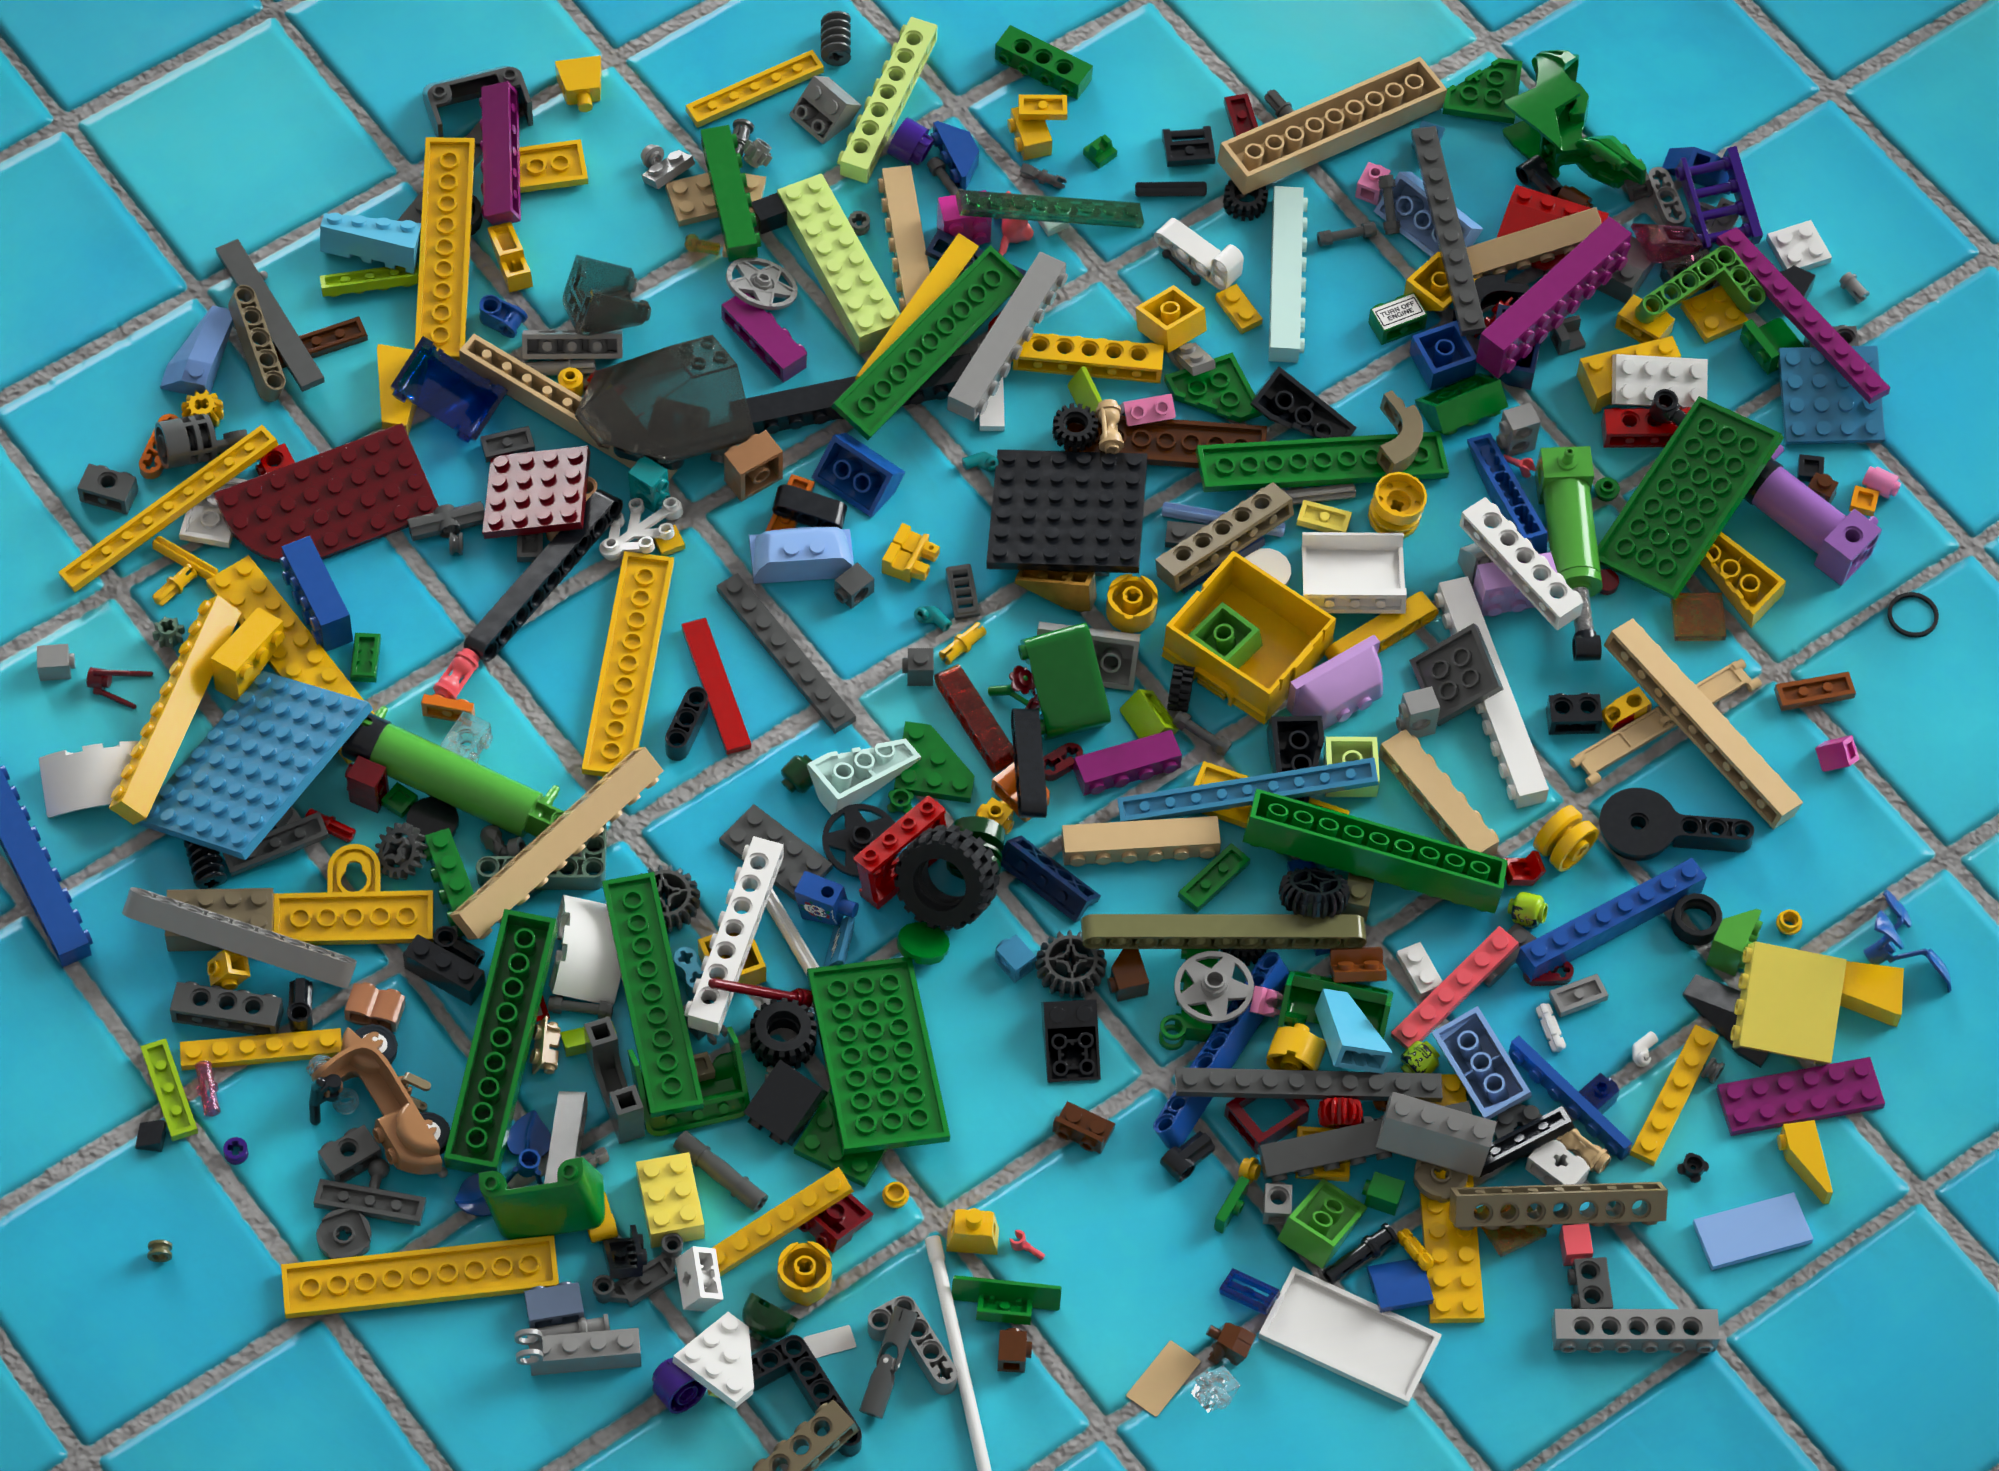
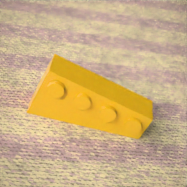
M1673 336L1580 358L1576 375L1593 414L1601 411V408L1609 404L1612 405V355L1625 354L1681 358V354Z
M1723 532L1719 534L1700 563L1750 628L1784 594L1786 581Z

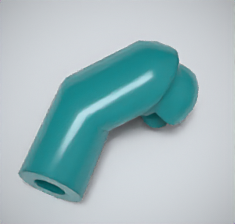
M923 606L918 607L914 611V617L918 622L935 623L943 632L947 631L952 625V622L937 607Z

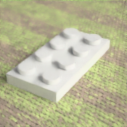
M1625 354L1612 355V405L1651 407L1655 393L1661 389L1673 391L1678 397V403L1683 406L1682 408L1692 407L1699 396L1707 399L1708 359Z

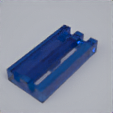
M1232 1268L1219 1288L1221 1295L1266 1316L1269 1313L1270 1306L1273 1307L1275 1298L1278 1299L1280 1296L1279 1289ZM1233 1279L1239 1280V1281H1241V1282H1243V1283H1245V1284H1247V1285H1249V1286H1252V1287H1254V1288H1256V1289H1258V1290H1260V1291H1262V1292H1265V1293L1269 1294V1296L1266 1297V1296H1264V1295H1262V1294H1260V1293L1254 1291L1253 1289H1251V1288H1249V1287H1247V1286H1243V1285H1241V1284H1238V1283H1236V1282H1234V1281H1232V1280H1233Z

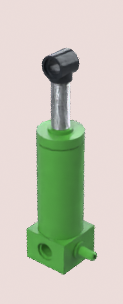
M1591 447L1540 448L1535 481L1538 504H1544L1550 552L1557 573L1564 577L1566 584L1573 591H1577L1584 602L1581 615L1574 619L1573 659L1574 661L1601 660V638L1594 631L1590 597L1598 594L1603 588L1590 494L1594 479Z

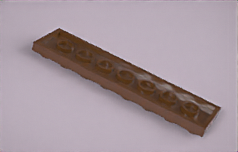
M1120 415V420L1117 424L1118 432L1124 441V448L1118 453H1145L1148 458L1147 465L1199 468L1195 452L1197 445L1264 442L1267 436V426L1170 419L1128 427L1123 415ZM1099 421L1095 443L1092 442L1090 448L1085 445V450L1083 451L1080 450V447H1077V452H1102L1099 449L1100 436L1102 434V425ZM1080 423L1067 424V430L1071 432H1081L1085 429Z

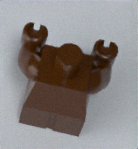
M1225 1323L1219 1329L1210 1325L1206 1335L1212 1337L1214 1341L1211 1345L1213 1351L1209 1354L1208 1360L1217 1365L1224 1357L1230 1360V1363L1236 1366L1239 1365L1247 1357L1256 1335L1232 1323Z

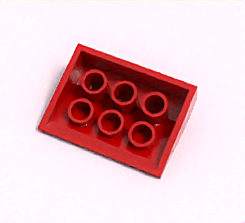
M1516 185L1497 238L1591 208ZM1598 210L1601 222L1603 223L1608 218L1609 213ZM1564 253L1557 255L1555 259L1546 263H1541V261L1531 263V267L1544 271L1547 269L1551 270L1565 255Z

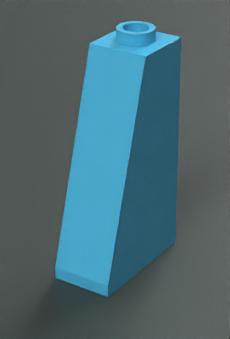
M1323 988L1314 1010L1333 1065L1335 1067L1384 1074L1392 1055L1389 1046L1348 992Z

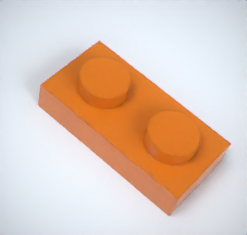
M438 694L423 695L421 702L423 716L473 725L475 719L474 703L464 699H448Z

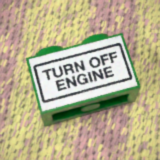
M1411 293L1409 295H1401L1385 304L1375 305L1370 309L1368 323L1381 345L1425 329L1427 313L1415 293Z

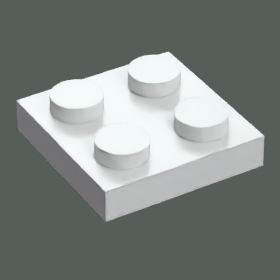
M1811 220L1767 234L1766 240L1783 271L1793 265L1807 271L1831 263L1832 256Z

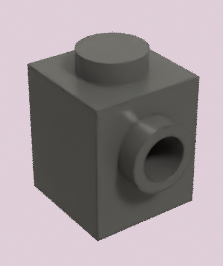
M908 648L907 658H902V673H907V686H933V648Z

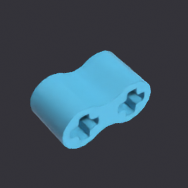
M682 947L676 950L674 954L676 976L685 982L687 996L693 999L695 996L693 993L695 981L697 978L701 979L704 971H701V967L698 965L697 953L694 949Z

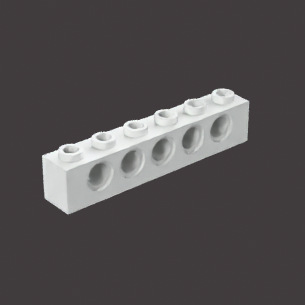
M1484 497L1462 512L1459 526L1557 631L1581 615L1584 602L1577 591H1573L1566 584L1564 577L1550 567L1548 560L1536 552L1532 543L1527 538L1522 537L1517 531L1516 526L1501 514L1496 504L1491 503Z

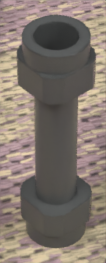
M933 157L928 161L927 166L931 174L938 176L951 195L965 193L963 189L957 188L945 171V163L939 157Z
M1393 175L1379 176L1378 184L1379 189H1383L1386 222H1383L1385 234L1400 233V221H1396L1392 189L1396 187Z
M1372 221L1362 223L1360 227L1334 232L1330 230L1317 232V241L1321 247L1331 245L1334 241L1363 236V238L1376 236V224Z
M1181 710L1177 713L1172 723L1181 731L1184 728L1213 746L1212 751L1218 755L1225 756L1232 745L1228 739L1223 736L1218 738L1190 720L1192 716L1188 713H1184Z
M550 995L548 1011L561 1014L562 1010L598 1015V1019L609 1016L612 1019L613 1003L600 1001L599 1004L564 1000V997L561 995Z

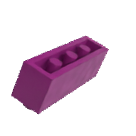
M744 293L747 296L756 300V298L754 296H750L749 293ZM736 295L721 305L722 320L783 383L807 368V352L805 348L792 339L786 328H781L776 323L774 316L770 312L749 305Z
M1168 730L1074 757L1073 771L1083 796L1088 794L1095 795L1103 792L1105 789L1124 787L1130 782L1148 780L1154 775L1161 773H1172L1181 768L1182 753L1172 730Z

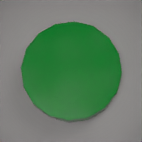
M914 922L905 925L900 929L897 937V948L902 956L907 959L908 957L915 959V963L922 965H932L941 962L944 956L947 955L950 946L949 937L938 927L935 929L927 927L926 922Z

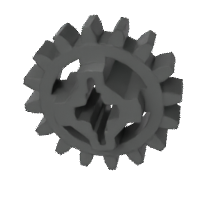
M395 823L394 828H386V836L379 835L382 842L381 844H375V847L379 848V852L376 855L380 859L382 874L399 880V878L407 880L408 874L416 875V867L422 869L423 866L420 861L427 858L423 854V850L427 849L428 845L422 843L426 837L419 834V828L408 823H403V825Z

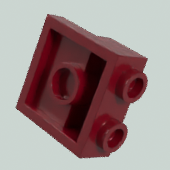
M850 1194L798 1228L802 1232H810L815 1237L816 1243L834 1253L851 1241L853 1234L869 1223L874 1214Z

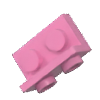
M1172 394L1126 401L1119 405L1121 408L1120 415L1125 414L1128 427L1170 420L1176 417Z

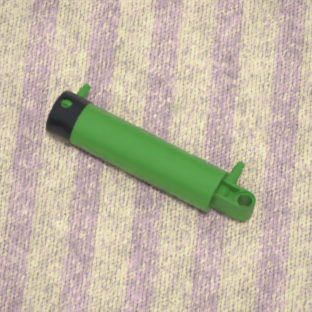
M381 706L375 714L370 713L342 746L341 754L344 758L355 762L357 757L361 756L387 768L388 777L521 838L525 837L527 833L537 837L565 812L553 806V802L560 791L559 786L553 785L544 797L537 790L393 725L390 721L384 719L388 712L386 706Z

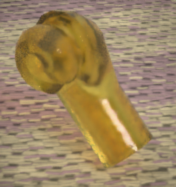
M689 234L685 238V248L690 252L719 254L720 243L700 240L695 234Z

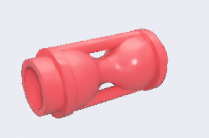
M468 648L458 651L444 674L433 686L435 694L456 700L473 672L479 667V656Z

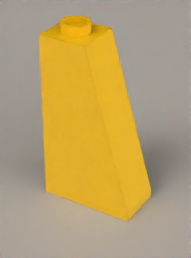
M378 344L377 358L382 430L403 423L409 436L428 368L427 352Z
M1847 961L1840 1006L1897 1027L1902 1015L1904 968Z

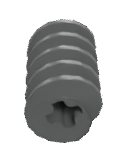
M832 11L821 19V58L824 62L833 66L845 65L851 59V17L846 12Z

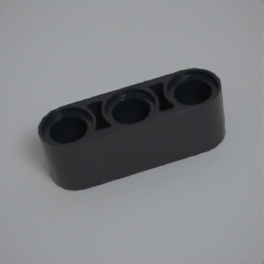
M780 485L776 492L772 511L777 516L811 527H837L842 529L847 505L841 501L791 485Z
M696 686L687 690L666 733L665 750L666 755L671 760L680 761L686 758L708 713V694L701 687ZM685 722L691 723L690 725H683ZM674 743H680L681 745H679V746H674V745H672V744H674Z

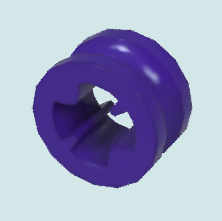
M234 1137L224 1143L223 1151L227 1162L238 1165L246 1161L249 1153L245 1140ZM233 1147H239V1155H232Z

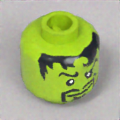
M1519 892L1515 899H1510L1508 914H1511L1514 924L1518 923L1521 926L1536 928L1540 923L1544 924L1546 920L1548 904L1545 903L1541 895Z
M1415 1041L1401 1054L1400 1059L1404 1065L1400 1068L1404 1073H1432L1439 1066L1438 1058L1440 1055L1429 1042Z

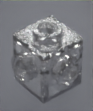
M1223 1365L1211 1372L1208 1370L1202 1372L1196 1378L1197 1384L1191 1391V1394L1209 1413L1217 1408L1222 1410L1232 1402V1398L1241 1385Z

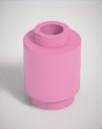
M1870 466L1862 481V484L1867 486L1868 489L1880 491L1879 495L1887 499L1891 495L1895 497L1901 486V483L1898 482L1899 476L1880 467L1874 468Z

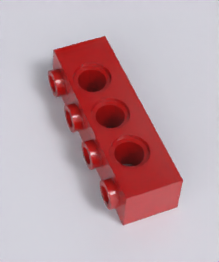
M1642 407L1635 409H1604L1601 421L1604 448L1665 447L1678 426L1673 422L1670 424L1656 422L1650 416V409ZM1686 407L1682 411L1687 414L1691 407Z

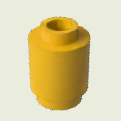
M576 368L563 369L558 375V384L582 397L584 392L582 373Z

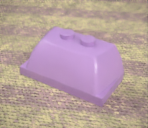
M1372 635L1291 681L1287 709L1292 716H1322L1323 730L1337 722L1346 721L1354 712L1367 709L1372 702L1381 698L1383 695V672L1378 657L1380 646L1378 638Z

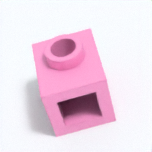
M1368 162L1357 183L1355 197L1377 206L1383 196V189H1379V176L1390 175L1391 170L1386 169L1382 165Z

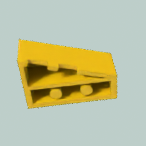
M258 607L211 657L215 690L235 701L246 692L285 638L283 621Z

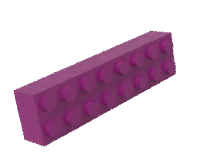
M1609 216L1481 333L1476 362L1497 378H1500L1505 372H1511L1521 357L1526 358L1530 354L1534 345L1537 343L1541 344L1553 328L1557 329L1561 326L1569 313L1574 314L1581 302L1585 299L1589 300L1601 284L1605 285L1608 283L1616 270L1620 271L1625 267L1628 262L1627 254L1631 248L1632 233Z

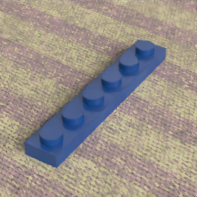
M1519 1035L1511 1041L1508 1053L1511 1060L1516 1065L1522 1066L1535 1083H1540L1554 1101H1559L1573 1119H1578L1592 1137H1597L1611 1155H1616L1621 1161L1625 1159L1630 1153L1632 1142Z

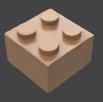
M767 430L760 434L752 435L744 443L732 446L724 453V481L741 502L783 479V451Z

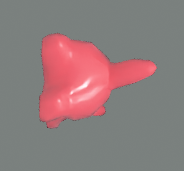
M1010 191L1005 193L1006 200H1001L995 207H991V211L994 212L993 218L1002 219L1003 237L998 251L1002 256L1007 252L1009 243L1018 244L1022 241H1030L1034 235L1027 216L1022 209L1020 210Z

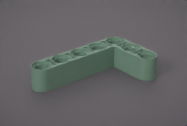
M607 825L602 826L604 831L593 839L590 837L584 843L586 847L582 850V857H568L566 859L567 864L561 870L550 873L547 876L549 879L547 883L533 890L600 889L602 881L606 880ZM591 849H598L599 851H597V852H590L589 850H591ZM485 856L480 858L476 864L478 884L482 887L515 856ZM486 871H492V872H493L492 874H488V875H487V874H484V872H486ZM567 871L572 872V874L570 875H564L562 873ZM598 872L597 875H590L589 873Z

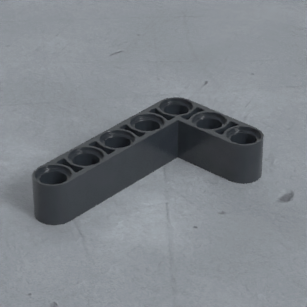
M797 1335L787 1336L751 1356L754 1381L753 1392L789 1373L814 1413L822 1404L829 1403L832 1400L855 1422L859 1431L852 1436L856 1441L843 1444L838 1451L846 1457L855 1456L860 1452L862 1444L860 1427L802 1337ZM797 1349L800 1353L791 1355L787 1351ZM766 1362H774L776 1366L768 1368L765 1367L763 1364H765ZM811 1371L814 1374L810 1377H805L801 1373ZM817 1393H825L828 1396L824 1399H819L815 1395ZM824 1427L825 1431L828 1434L830 1428Z

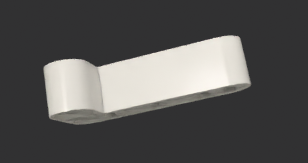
M1175 218L1169 219L1154 233V240L1162 249L1170 250L1173 257L1221 291L1231 286L1242 275L1244 257L1241 251L1234 245L1229 244L1220 251Z

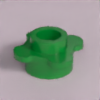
M896 789L888 793L890 804L887 805V810L890 813L903 812L906 814L913 808L911 800H913L914 795L911 791Z

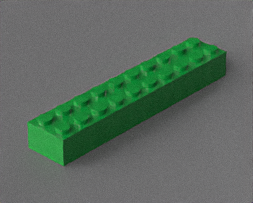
M1257 788L1248 814L1242 841L1254 847L1273 850L1278 854H1287L1300 858L1303 861H1312L1331 869L1336 868L1350 872L1355 876L1368 877L1380 883H1389L1405 890L1417 891L1429 897H1438L1451 901L1454 904H1462L1482 912L1494 914L1504 888L1508 862L1506 859Z
M504 909L444 1154L446 1168L475 1174L488 1171L500 1173L558 932L557 919Z

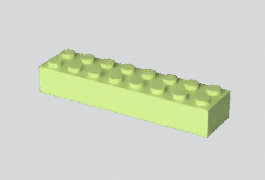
M821 173L777 189V193L787 209V225L858 354L876 348L897 320L900 312L824 176Z

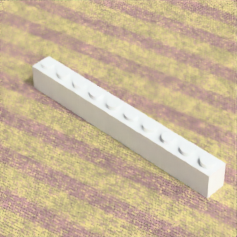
M1466 576L1440 582L1437 593L1434 594L1437 608H1441L1443 612L1442 621L1445 629H1449L1452 636L1473 623L1479 627L1504 689L1477 704L1475 710L1483 718V731L1486 736L1489 735L1492 755L1497 757L1500 763L1498 769L1501 778L1506 779L1508 797L1514 801L1516 809L1544 803L1547 800L1549 788L1469 578Z

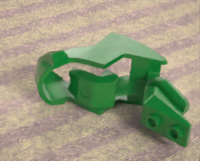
M1566 50L1541 51L1533 57L1532 66L1536 74V87L1504 102L1505 107L1523 120L1503 129V135L1511 145L1527 159L1535 155L1541 156L1547 164L1548 171L1555 179L1560 175V166L1576 164L1588 177L1612 188L1622 187L1627 179L1640 185L1644 184L1646 166L1642 160L1637 159L1631 153L1626 144H1622L1612 135L1582 138V131H1584L1588 115L1589 95L1581 84L1576 82L1579 55L1571 54Z

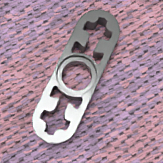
M1655 167L1648 174L1655 205L1663 224L1668 229H1681L1686 219L1683 204L1669 172L1665 168ZM1659 180H1662V187H1661V188H1660V182H1659ZM1669 195L1673 201L1664 202L1660 199V196ZM1672 209H1673V215H1674V217H1670V216H1671V210H1672Z

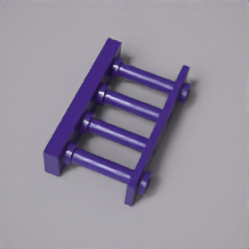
M1737 146L1727 148L1721 160L1688 167L1686 157L1681 158L1675 168V175L1677 181L1682 183L1696 230L1695 242L1697 248H1701L1703 256L1708 255L1712 248L1711 243L1717 241V236L1729 231L1724 230L1708 234L1705 221L1734 214L1741 216L1743 224L1738 229L1754 245L1759 244L1763 237V232ZM1719 170L1727 171L1729 176L1727 183L1695 189L1691 176ZM1727 192L1734 193L1735 205L1701 211L1699 198Z

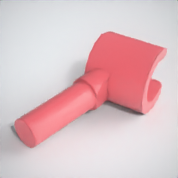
M1506 454L1503 455L1507 462L1520 468L1521 474L1525 478L1531 476L1529 470L1536 471L1531 458L1519 460Z
M1015 1230V1235L1020 1241H1014L1009 1238L1012 1249L1015 1251H1028L1040 1260H1043L1045 1254L1026 1242V1236L1022 1230Z

